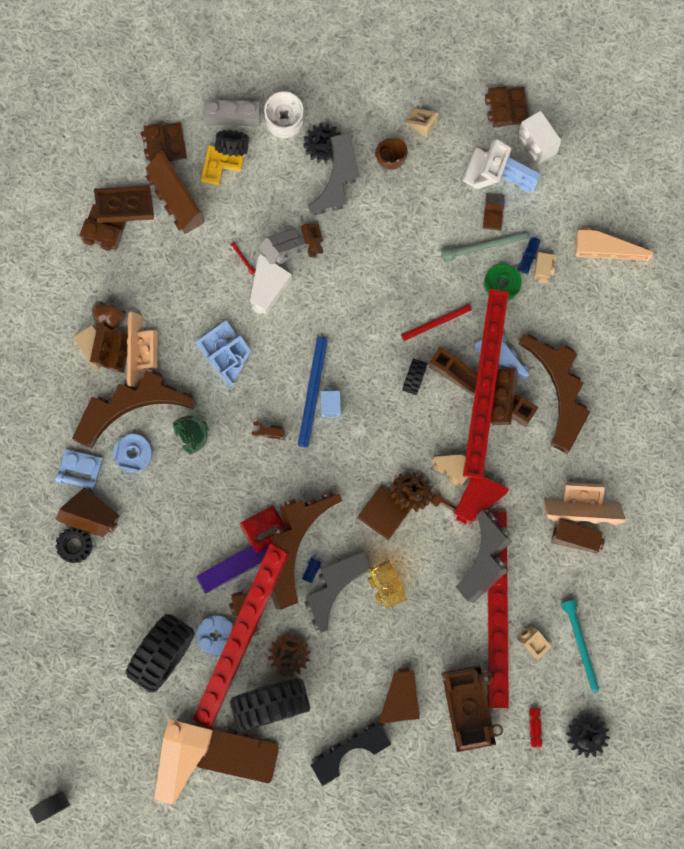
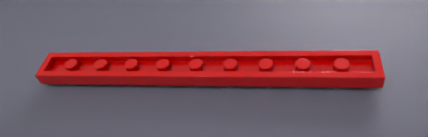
M489 290L463 477L480 480L483 478L509 293L507 291Z
M487 511V513L491 512L498 519L496 523L500 527L503 526L507 529V512ZM506 547L497 556L506 564L504 568L507 570ZM507 573L488 589V672L493 676V681L488 684L489 708H509Z
M271 543L267 549L192 719L207 729L212 728L290 554L289 551L274 543Z

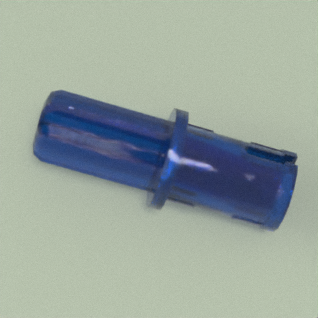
M536 237L530 238L525 252H522L523 257L517 268L518 272L521 271V273L528 275L533 260L536 259L535 254L539 247L540 239Z

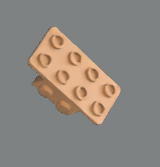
M565 482L563 500L544 499L546 516L553 521L563 519L572 522H609L610 524L617 525L625 523L626 519L621 504L603 502L604 484Z

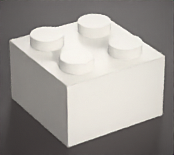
M541 111L522 121L518 140L522 146L527 147L529 150L528 155L532 161H536L539 165L557 154L561 139Z

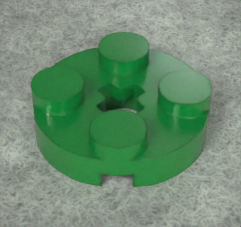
M508 264L494 265L485 275V292L489 295L490 289L509 292L507 301L514 299L519 293L522 284L520 273L514 267L507 266ZM499 279L507 280L508 283H506L505 287L498 285Z

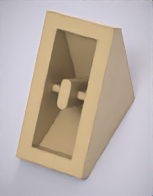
M414 108L404 123L427 138L437 125L439 114L433 111Z

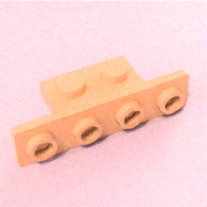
M129 312L127 320L128 356L126 380L127 386H133L137 389L141 382V371L157 369L158 331L149 330L142 332V315Z

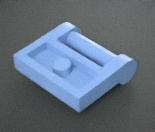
M65 449L56 477V483L62 484L64 482L94 491L103 458ZM66 470L90 475L91 478L88 481L65 475Z

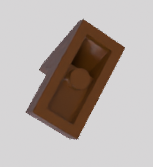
M486 193L482 229L501 231L505 206L504 195Z

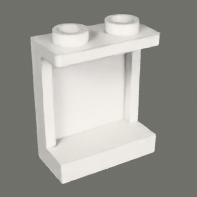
M497 139L492 142L487 152L475 148L464 174L463 182L476 189L499 182L512 148Z

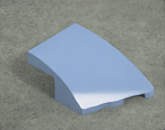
M224 320L197 339L195 343L226 384L232 387L251 350L241 335H236L227 320ZM231 334L233 338L227 342V338Z

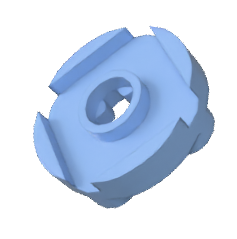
M128 434L116 442L113 449V457L116 464L123 471L137 473L143 471L150 464L152 449L144 437L138 434ZM136 449L138 455L130 458L128 451Z
M211 616L204 619L197 629V641L200 648L208 654L221 655L233 629V624L222 616ZM218 629L222 637L214 641L211 633Z

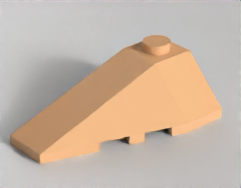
M172 719L168 720L163 738L154 799L169 804L176 802L186 786L188 778L198 767L197 764L202 756H205L208 751L213 730Z

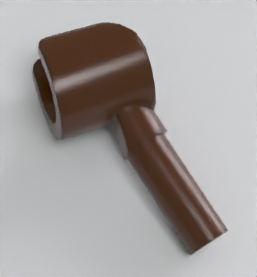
M435 494L431 497L430 502L435 507L441 503L455 512L457 507L446 502L441 496Z

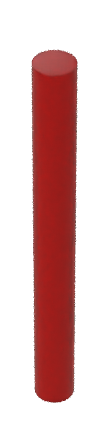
M467 304L403 333L401 338L404 342L472 311L471 306Z

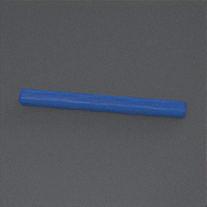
M318 337L315 346L298 446L302 448H308L328 343V339L324 337Z

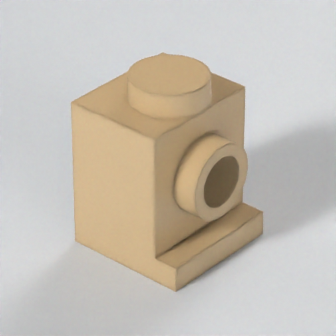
M538 252L534 279H538L540 283H549L550 276H554L555 265L552 263H555L557 255Z

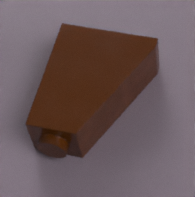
M84 487L59 509L56 520L104 537L107 533H113L116 530L120 515Z
M558 520L554 525L551 543L597 554L599 549H603L605 539L602 538V532L564 520Z
M400 668L398 673H394L379 719L380 724L420 719L414 671H410L409 668Z

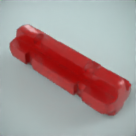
M540 708L529 709V717H531L529 727L530 736H532L530 746L533 748L542 747V739H540V736H542L541 719H539V716H541Z

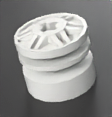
M286 91L277 92L269 97L264 109L268 130L280 138H288L297 134L302 128L304 121V109L301 100L295 94ZM281 116H288V119L284 118L283 120H281Z

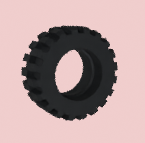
M172 614L162 616L151 628L132 656L125 671L127 678L149 693H155L166 682L185 655L195 635L193 628Z
M301 678L290 679L234 696L230 700L236 728L239 731L253 729L308 712L311 707L304 681Z

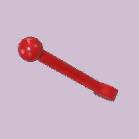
M232 242L230 245L247 266L248 272L251 275L255 274L256 269L250 266L236 244Z

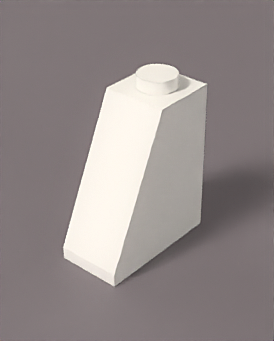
M261 254L257 261L250 302L252 309L256 313L267 315L291 282L292 274L275 263L270 264Z

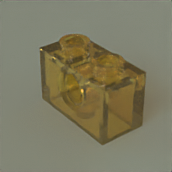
M389 560L368 569L370 574L368 581L372 589L376 588L377 590L375 597L379 605L383 603L387 610L408 600L397 573ZM386 583H389V585H388L387 587L382 588L383 585H385Z

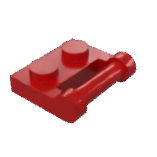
M273 505L239 524L257 553L262 551L263 547L272 543L270 536L260 541L257 540V536L274 527L278 529L285 527L287 529Z

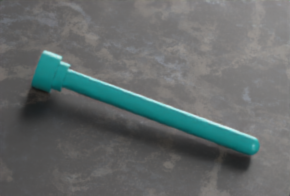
M573 599L563 602L561 606L563 611L565 610L569 616L591 691L596 693L599 691V687L576 615L577 601Z

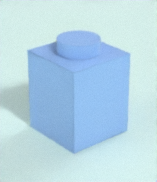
M326 388L325 391H321L322 417H341L340 391H336L335 388Z

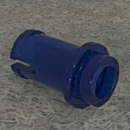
M311 558L310 561H307L308 566L301 579L313 584L319 568H322L320 566L322 562Z

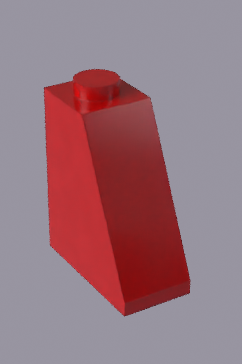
M485 477L482 480L471 478L453 515L456 517L455 520L463 525L473 523L478 519L477 515L482 510L486 512L506 496L509 489Z

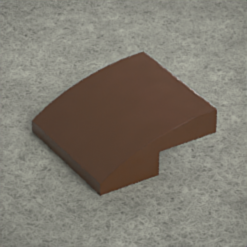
M97 325L90 362L115 372L124 373L128 356V335L121 331H113L104 325Z
M381 485L357 518L389 541L409 512L407 507L400 509L401 504H395L396 498H391L392 492Z

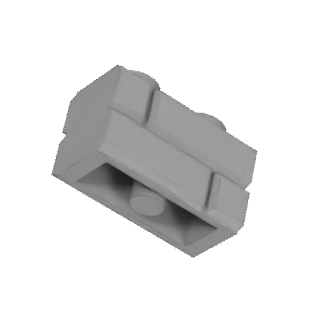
M292 228L266 237L259 246V249L263 255H266L265 258L270 264L277 262L282 264L290 257L292 259L299 257L302 254L301 250L305 247V243L298 237L299 235L296 230Z

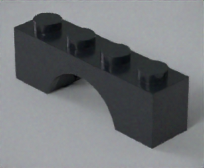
M374 722L363 728L365 730L363 734L358 736L355 733L346 738L348 743L343 746L338 743L329 749L331 753L323 756L321 753L312 759L314 763L310 766L322 786L340 776V761L350 750L365 749L375 755L391 745L380 724L375 726Z

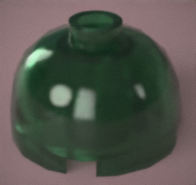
M188 415L180 417L173 422L174 433L176 437L180 436L185 444L181 446L189 455L200 451L206 445L209 428L205 421Z

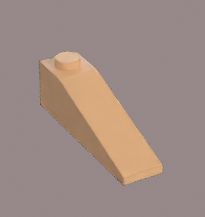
M581 228L576 233L575 256L651 260L653 256V251L592 230L591 228Z

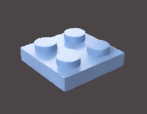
M508 157L502 176L506 182H514L520 185L519 187L523 191L534 193L541 174Z

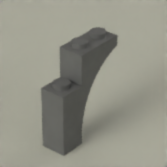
M349 133L330 138L333 151L332 173L322 194L308 205L309 213L314 212V216L325 213L324 209L332 208V211L343 209V205L347 203L342 182L345 181V185L355 183L356 178L360 177Z
M483 510L477 515L481 531L478 557L467 576L456 586L464 598L472 603L479 599L508 572L504 568L506 564L497 555L512 542L508 537L510 536L508 530L496 523L498 519L495 515Z
M365 552L321 569L322 574L319 577L322 585H327V588L307 595L308 601L304 602L308 613L312 612L315 619L311 621L315 631L320 630L321 634L328 631L330 610L338 594L351 581L372 571Z

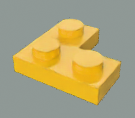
M208 145L201 176L202 183L220 186L223 168L242 171L245 154L236 157L235 155L229 156V154L222 155L223 153L215 151V146Z

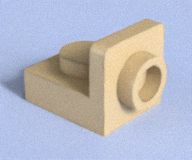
M532 626L522 630L517 638L536 660H539L552 647L542 634Z

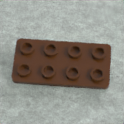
M228 728L225 729V732L210 729L213 730L209 748L205 756H202L197 768L264 783L272 781L279 751L278 744L256 739L257 735L245 733V736L237 735L236 730Z

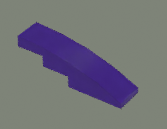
M269 545L263 547V550L258 553L250 546L197 575L196 578L204 593L206 594L256 568L262 563Z

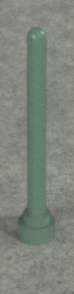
M521 232L453 249V247L449 248L448 246L441 248V254L444 256V263L455 259V256L527 239L529 233Z

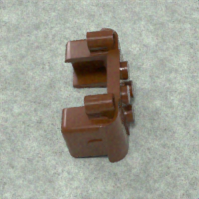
M480 665L442 672L456 751L461 752L496 745L495 737L502 735L503 727L500 724L492 725L485 685L493 681L492 674L489 672L482 673ZM484 675H490L491 679L489 682L483 680ZM494 727H500L501 733H494Z

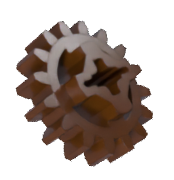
M405 472L404 476L399 474L395 478L390 489L393 492L391 498H396L395 504H401L400 509L407 507L408 512L411 509L418 512L419 509L424 510L429 505L433 493L430 492L432 486H427L428 480H422L423 475L417 477L416 472H413L412 475Z
M285 634V639L283 640L278 636L279 642H272L274 649L268 650L272 653L268 660H273L270 666H277L275 672L279 673L282 670L283 676H286L287 672H289L290 676L293 677L295 671L301 674L300 668L306 669L307 667L304 663L310 662L306 655L311 654V652L305 651L308 644L302 645L303 638L301 637L296 640V634H293L292 638ZM286 642H293L298 646L294 648L289 647ZM281 647V656L276 658V652ZM287 650H289L290 652H295V654L292 655V660H289L288 658L283 659L284 656H286L285 652ZM302 652L303 657L300 664H298L296 661L297 656ZM288 663L291 664L292 668L287 669L280 665Z

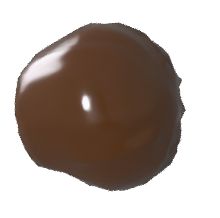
M385 139L375 149L377 163L387 170L400 168L408 154L407 145L401 139Z
M96 301L92 307V316L96 323L110 329L117 328L126 316L125 311L120 312L112 304L105 305L101 301Z

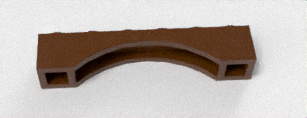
M439 347L430 361L429 368L474 395L477 373L455 355ZM515 394L512 419L527 427L538 406Z

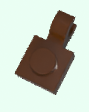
M305 223L300 226L305 244H309V257L315 258L317 257L316 254H323V248L320 244L323 242L319 224Z
M253 422V426L260 427V430L252 432V436H263L278 440L285 439V430L281 426L271 425L265 428L261 422Z

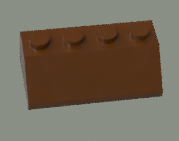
M159 152L145 168L148 174L145 177L150 186L154 184L157 190L154 192L160 201L164 200L166 203L164 208L168 215L174 216L175 221L173 223L177 230H182L184 234H187L204 224L201 212L164 152Z

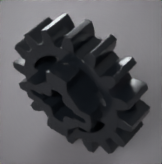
M320 123L319 128L313 125V131L307 130L308 136H304L305 143H303V146L306 149V155L311 154L310 160L317 158V163L324 160V163L327 164V159L333 162L330 138L341 135V132L336 133V127L334 126L330 129L329 124L323 127L322 123Z
M583 714L579 715V721L573 718L574 725H568L571 732H566V735L570 736L571 739L567 740V743L573 744L571 750L577 749L578 756L584 752L585 758L589 757V753L596 757V751L603 753L601 747H608L605 739H610V736L605 735V733L609 731V728H603L605 721L599 723L598 716L592 719L591 714H587L585 719ZM588 722L595 724L598 729L591 728ZM580 725L581 730L579 734L575 736V731L577 727ZM586 730L588 733H596L590 737V741L584 738L580 739V737L586 735ZM599 736H601L600 742H599V744L596 746V743H595V742H596L597 738H598ZM582 742L586 744L588 750L580 747L577 743Z

